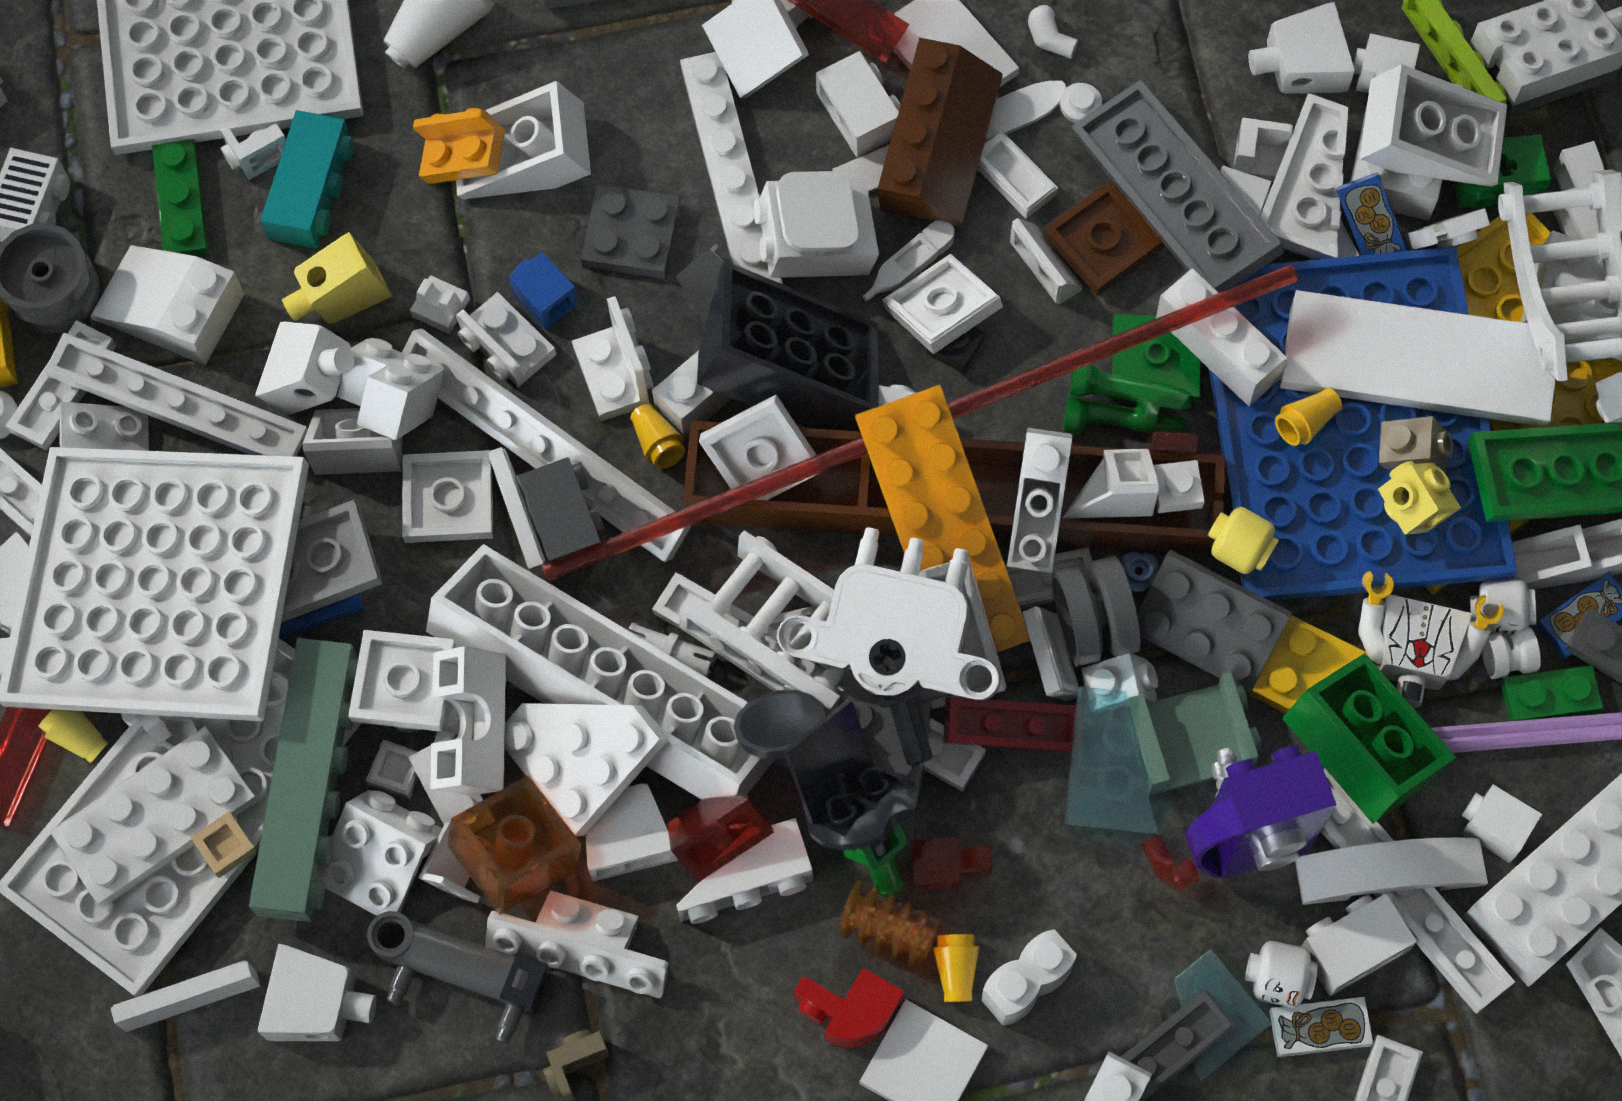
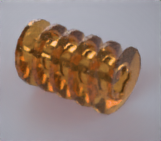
M857 880L842 911L840 936L847 939L858 929L857 942L859 945L865 946L875 937V952L882 954L892 945V959L897 962L909 952V967L916 969L928 957L944 918L941 917L933 927L928 926L929 911L924 910L916 919L911 918V903L907 902L897 912L894 910L895 896L890 894L882 904L877 903L878 888L873 887L863 897L860 895L861 881Z

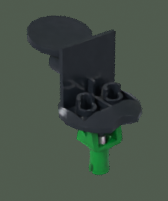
M778 690L763 694L748 702L737 714L733 725L737 741L748 754L763 759H776L780 769L792 774L806 813L805 820L811 838L823 847L844 850L846 858L867 866L877 895L889 897L900 892L904 883L899 875L894 856L907 843V838L900 823L917 814L920 797L915 783L903 774L882 771L881 767H874L853 702L847 699L827 716L819 700L811 694L798 690Z

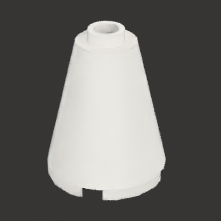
M404 0L383 40L389 47L385 54L403 69L408 64L416 68L487 15L495 6L493 0Z

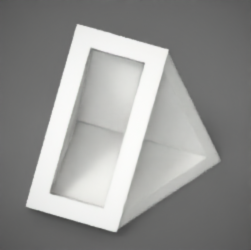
M1149 449L1104 450L1103 460L1063 518L1152 516L1158 497L1159 484Z

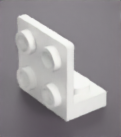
M615 296L607 299L612 327L572 340L573 349L601 422L634 411L643 404H649L647 389L654 387L649 373L651 369L643 346L638 345L635 336L636 328L628 307L620 310Z

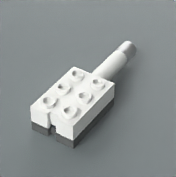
M1544 0L1478 23L1469 45L1473 51L1476 50L1480 53L1484 60L1485 69L1494 82H1499L1504 88L1507 98L1506 116L1511 117L1614 81L1622 65V6L1603 12L1595 0Z

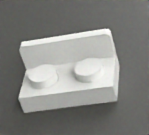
M498 292L471 315L463 309L456 314L461 329L457 333L463 343L473 352L479 349L489 358L486 360V363L493 373L501 380L508 377L518 388L556 356L555 347Z

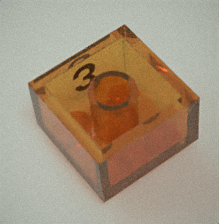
M528 775L452 817L447 846L497 913L501 915L575 872L581 843Z

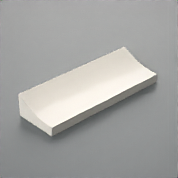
M1296 290L1290 308L1284 353L1287 360L1282 372L1280 388L1316 394L1325 388H1331L1339 397L1540 427H1547L1550 423L1556 379L1548 370H1542L1539 352L1528 323Z

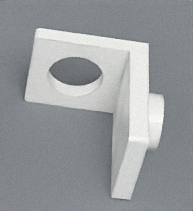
M446 822L418 878L455 898L478 903L480 896L465 889V885L486 842L452 823Z

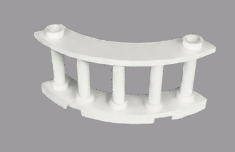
M1614 170L1592 172L1593 183H1589L1587 188L1523 196L1521 184L1506 182L1504 183L1505 194H1500L1498 197L1500 218L1502 221H1508L1519 291L1529 328L1539 352L1540 365L1542 370H1548L1557 381L1568 380L1566 363L1622 356L1621 172ZM1589 206L1591 210L1596 209L1599 233H1595L1594 238L1530 246L1525 214ZM1596 256L1598 260L1604 259L1608 275L1605 277V281L1542 289L1539 287L1534 263ZM1607 299L1609 303L1615 302L1618 314L1617 317L1554 324L1546 306ZM1613 335L1620 336V338L1565 344V341Z

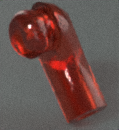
M1161 835L1150 838L1141 844L1144 854L1159 880L1178 891L1187 890L1188 885L1199 881L1200 875L1193 861L1186 859L1176 865Z

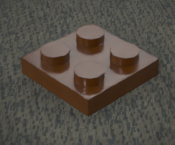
M1110 181L1043 228L1044 238L1097 296L1161 250L1164 244L1131 203Z

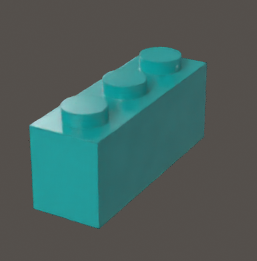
M299 110L295 111L260 220L268 240L318 249L321 236L328 234L332 219L330 207L333 198H338L342 191L343 175L341 172L344 162H349L354 152V137L350 136L345 119Z

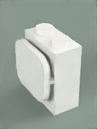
M833 171L790 172L782 176L779 181H766L760 198H756L754 201V219L756 224H761L763 236L760 239V256L763 262L768 263L770 278L870 274L879 256L866 179L847 180L843 175Z

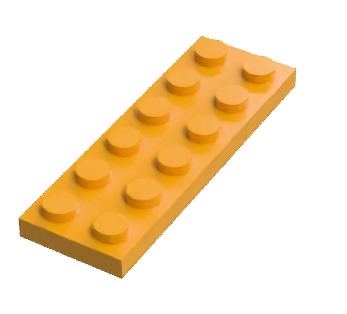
M936 385L856 414V421L904 554L905 550L908 549L911 538L923 540L921 570L950 562L953 559L956 548L968 550V557L971 560L996 651L999 652L1030 641L1024 617L941 385Z

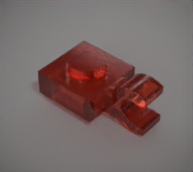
M957 837L911 840L915 890L961 886L960 873L992 871L991 846H974L958 850Z

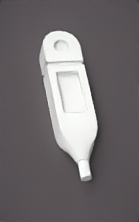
M940 220L934 221L922 233H919L880 267L872 288L862 296L863 299L868 302L876 294L896 291L936 260L938 255H942L954 242L955 232L952 224Z

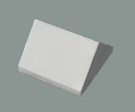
M360 408L315 410L303 441V451L315 475L402 471V437L393 440L357 425Z

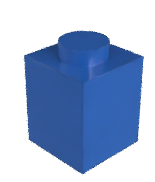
M543 252L533 259L529 258L522 261L509 277L514 297L545 330L549 329L579 305L575 286Z

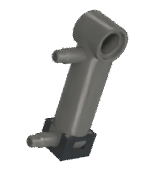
M388 911L381 913L372 920L368 927L367 938L372 950L382 962L389 966L397 967L389 986L390 991L387 996V1002L397 1006L401 1004L416 971L503 1002L505 1009L498 1024L499 1029L496 1035V1040L501 1043L508 1044L523 1013L536 1017L552 975L547 963L518 953L516 956L506 954L409 920L400 912ZM398 929L405 932L404 940L398 947L389 949L383 946L384 938L390 931Z

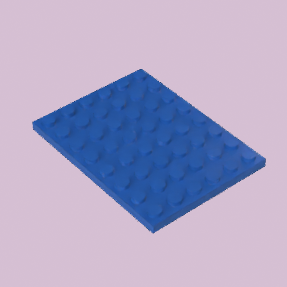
M1456 246L1268 264L1221 295L1283 354L1285 353L1290 308L1296 290L1469 315ZM1209 369L1222 455H1225L1224 471L1231 513L1238 507L1247 508L1271 522L1275 527L1273 537L1279 540L1262 571L1255 568L1248 574L1240 573L1242 587L1269 601H1281L1367 592L1362 584V578L1368 571H1371L1373 574L1372 589H1379L1384 585V576L1387 572L1393 580V590L1515 577L1517 567L1508 521L1486 522L1467 440L1474 432L1491 431L1489 419L1340 397L1343 405L1342 410L1337 412L1308 444L1300 443L1297 446H1292L1278 433L1275 418L1280 414L1283 406L1316 393L1280 388V378L1253 404L1248 406ZM1433 416L1452 437L1453 454L1451 458H1447V472L1445 474L1450 481L1449 489L1461 509L1428 533L1405 535L1399 524L1387 514L1384 507L1385 501L1378 488L1391 479L1389 474L1393 470H1385L1379 464L1381 422Z

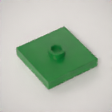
M1113 315L1112 375L1133 380L1174 385L1177 388L1190 392L1191 402L1198 403L1200 398V359L1176 338L1156 316Z

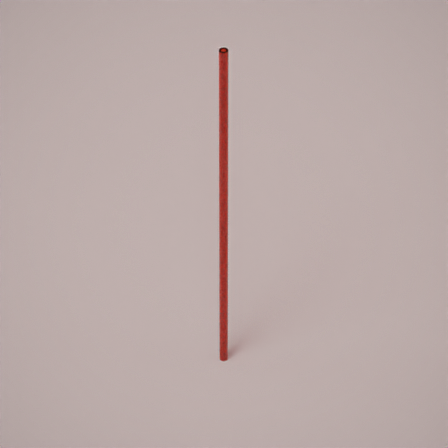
M1288 265L947 402L952 419L1298 281L1296 271L1292 265ZM863 437L541 565L547 582H550L866 455L868 451Z

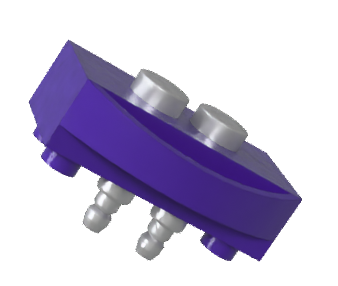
M1298 745L1288 746L1271 755L1274 763L1257 769L1253 759L1236 762V755L1230 747L1217 751L1218 762L1211 765L1213 778L1217 780L1218 792L1215 795V801L1209 806L1210 809L1203 813L1188 827L1185 834L1196 867L1208 875L1223 879L1256 868L1259 871L1275 870L1298 859V855L1308 853L1337 805L1317 751L1302 755Z

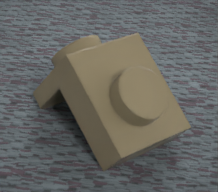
M1433 416L1381 422L1379 464L1385 470L1395 469L1405 462L1413 461L1414 464L1434 463L1444 473L1447 472V458H1451L1453 454V441L1450 433Z
M588 1029L578 1031L564 1038L563 1046L546 1052L551 1066L544 1068L543 1072L553 1096L561 1093L565 1101H575L576 1099L567 1074L610 1057L600 1031L593 1034Z

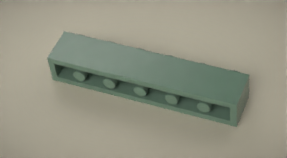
M297 638L249 902L250 909L257 916L312 922L314 909L320 910L322 908L325 883L319 881L322 864H329L333 846L332 836H327L330 819L337 818L340 808V792L335 791L338 774L345 773L348 760V748L343 747L345 730H352L354 722H351L348 717L358 664V656L352 644Z

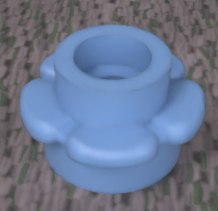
M1137 551L1125 554L1121 559V565L1125 571L1131 592L1144 593L1148 591L1159 571L1157 569L1159 565L1157 559L1149 553L1139 554ZM1141 568L1143 574L1137 575L1135 569Z

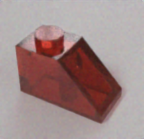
M747 795L704 798L667 823L671 852L698 883L774 833L771 824Z

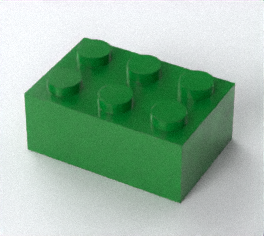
M1366 653L1308 688L1282 718L1311 752L1317 751L1323 767L1372 824L1428 787L1457 758Z

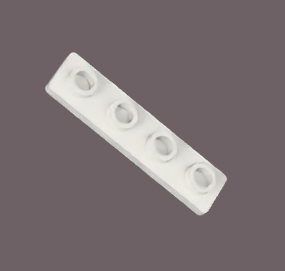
M550 890L536 922L497 911H491L487 919L486 947L512 956H516L518 953L547 963L550 968H557L594 981L615 985L638 994L661 998L665 990L668 962L628 950L637 929V915Z

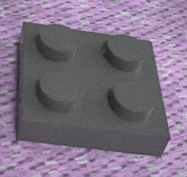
M597 184L581 255L582 267L666 279L681 206L680 196Z

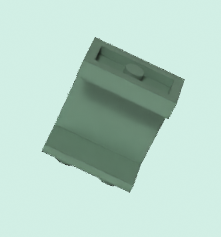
M1231 672L1222 674L1218 685L1155 702L1146 703L1144 694L1125 699L1122 714L1148 796L1213 780L1211 765L1218 762L1217 751L1230 747L1237 758L1236 762L1253 759L1256 764L1259 757L1258 754L1262 753L1261 739L1256 727H1249L1244 713V711L1248 710L1246 693L1241 684L1235 685Z

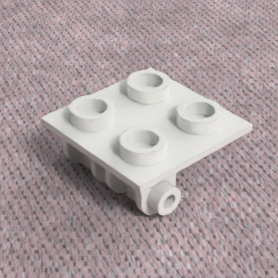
M60 401V447L149 451L148 415L128 407Z

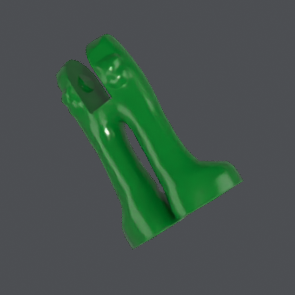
M1076 356L1071 375L1070 392L1067 397L1062 433L1072 434V438H1076L1087 425L1104 424L1151 435L1182 436L1188 422L1176 415L1159 413L1160 407L1180 410L1189 409L1191 407V393L1174 385L1133 380L1108 374L1098 370L1089 359ZM1092 394L1095 396L1116 397L1136 402L1137 405L1134 407L1122 406L1084 396Z

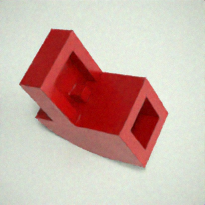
M863 968L845 999L840 998L805 976L802 977L794 990V999L800 1004L797 1010L810 1020L818 1024H822L824 1019L830 1022L824 1032L826 1042L849 1048L866 1045L883 1034L904 1001V991Z

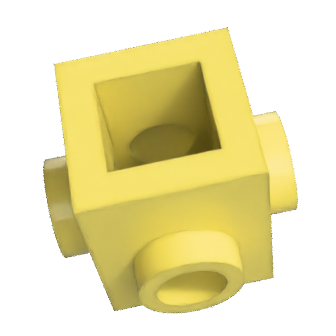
M1413 461L1405 462L1393 469L1389 474L1391 479L1378 488L1385 501L1384 507L1387 514L1399 524L1405 535L1428 533L1461 509L1449 489L1450 481L1447 475L1439 467L1435 466L1434 463L1414 464Z

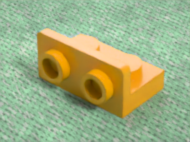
M469 108L465 112L433 114L428 118L414 120L413 129L426 139L419 177L427 184L495 175L498 173L505 128L485 110Z

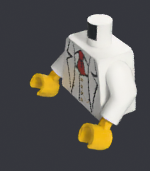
M1368 571L1362 578V584L1369 593V596L1363 599L1358 634L1368 657L1377 664L1380 671L1388 680L1398 682L1397 690L1413 708L1421 707L1425 688L1440 690L1447 680L1459 679L1478 660L1491 632L1489 624L1498 622L1503 616V604L1500 601L1498 609L1494 614L1485 615L1481 612V607L1485 603L1486 595L1480 596L1475 603L1477 619L1476 621H1470L1472 613L1391 595L1394 583L1387 572L1384 576V585L1379 589H1372L1373 574L1371 571Z

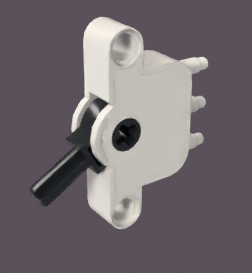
M867 527L860 541L855 565L847 568L839 576L835 585L827 621L798 615L788 617L778 628L777 641L780 648L791 656L852 670L854 678L865 689L878 695L881 708L890 707L906 763L909 766H914L927 762L933 757L916 700L923 697L921 687L970 699L986 700L998 692L1001 685V674L994 663L980 657L961 653L970 611L968 601L962 593L968 568V550L956 548L953 559L950 560L946 581L933 580L918 576L923 558L924 541L917 538L910 539L908 549L905 550L900 572L873 566L878 548L879 530ZM805 624L811 631V641L804 649H794L789 641L790 631L796 625ZM889 645L891 650L900 651L901 658L894 662L895 669L891 671L887 665L878 663V658L884 655L883 647ZM976 666L987 667L992 675L990 687L981 693L972 691L967 684V675Z

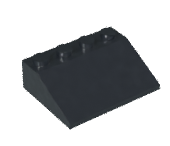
M724 261L720 267L698 353L697 384L713 392H719L747 403L752 407L777 395L797 424L812 429L860 432L855 415L879 406L878 323L733 263Z

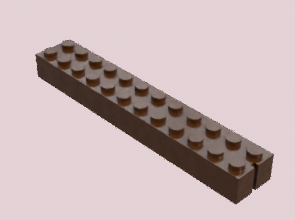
M691 421L683 496L685 518L691 523L864 534L865 529L869 527L878 529L879 535L898 536L861 432L799 428L823 464L822 472L768 500H754L736 497L699 443L701 433L715 427L720 422ZM960 438L996 542L1010 544L1025 442ZM1071 445L1056 547L1080 549L1089 547V549L1137 551L1139 553L1167 554L1172 550L1184 556L1214 557L1211 550L1215 540L1209 537L1208 533L1220 513H1223V501L1221 500L1224 494L1225 455L1149 451L1153 465L1198 461L1205 501L1201 509L1158 513L1157 505L1155 504L1152 516L1063 518L1103 460L1104 450H1120L1118 448Z

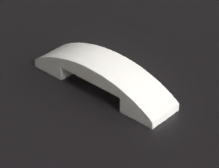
M1453 837L1389 841L1298 857L1295 860L1302 905L1345 901L1354 895L1430 887L1450 890L1486 886L1488 884L1479 838Z

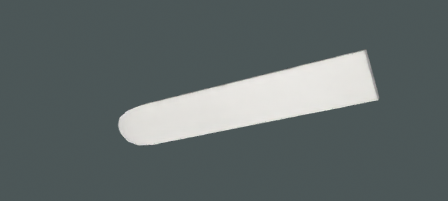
M1063 81L1035 83L997 98L985 144L1001 131L1007 135L1051 114L1060 104L1061 94L1066 89L1065 83ZM889 145L833 168L832 171L843 175L847 180L866 179L868 194L872 193L878 188Z

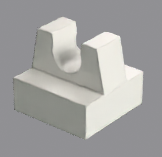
M430 275L428 279L425 278L417 290L416 300L410 312L412 318L450 334L458 321L456 314L465 309L470 297L467 291Z

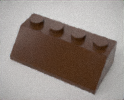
M919 37L877 188L880 210L931 221L940 220L951 223L954 226L963 227L1003 73L961 45Z

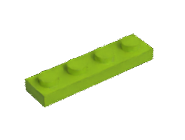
M1403 0L1402 10L1451 82L1506 104L1507 98L1504 88L1499 82H1494L1485 69L1482 56L1478 51L1472 50L1464 38L1460 24L1456 20H1452L1443 8L1442 0Z

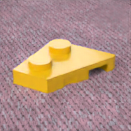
M1291 615L1250 696L1286 714L1308 688L1366 652Z

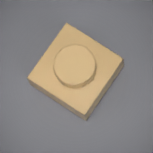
M230 811L190 837L218 878L258 852Z

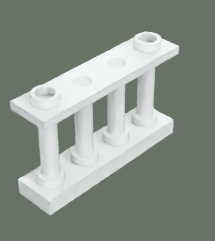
M744 530L739 536L737 556L743 559V561L710 602L702 604L692 596L680 609V628L774 692L778 690H798L813 695L822 703L827 716L839 706L840 696L836 694L835 687L849 669L829 665L821 677L815 676L813 678L799 669L798 662L801 658L791 656L784 651L775 653L763 645L760 638L795 594L817 608L810 618L827 621L834 589L778 553L776 547L766 538L761 536L755 538ZM760 570L780 585L747 627L741 626L738 628L725 619L724 612L756 572ZM804 624L790 642L794 649L801 650L809 645L812 636L809 627Z

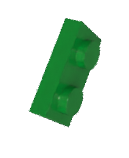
M1593 665L1505 677L1500 682L1509 721L1598 714L1603 709Z

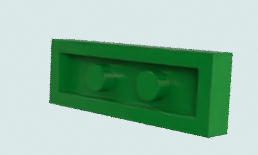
M194 139L152 145L163 251L197 257L208 256L209 248L197 144Z

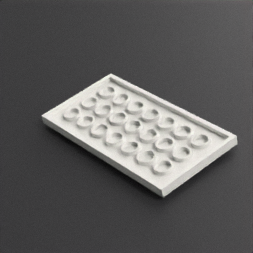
M278 638L264 721L198 718L195 720L194 717L159 715L172 736L157 746L140 722L129 726L0 880V893L135 997L142 996L256 853L218 878L194 845L110 904L101 908L97 905L49 831L206 726L258 800L257 803L236 816L235 819L256 850L259 851L295 649ZM354 722L352 730H345L343 746L362 723Z

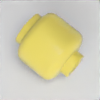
M1245 507L1234 509L1229 516L1221 512L1208 533V536L1215 540L1211 550L1212 555L1243 574H1248L1255 568L1262 571L1279 542L1278 539L1273 537L1275 534L1274 525Z

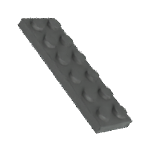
M1139 80L1071 126L1074 136L1187 272L1193 268L1220 295L1284 253L1282 243L1142 80Z

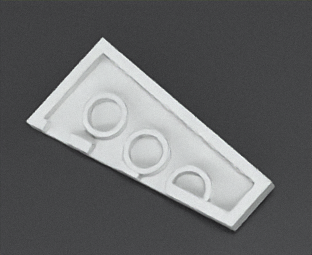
M1308 93L1260 219L1278 238L1284 249L1314 260L1337 258V237L1341 211H1339L1340 198L1336 190L1337 187L1343 185L1344 174H1342L1346 147L1348 107Z

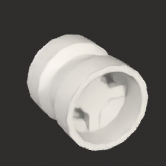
M1531 628L1518 630L1512 635L1503 636L1500 633H1492L1482 649L1484 665L1491 679L1507 677L1511 671L1518 670L1526 674L1537 672L1540 669L1539 645Z

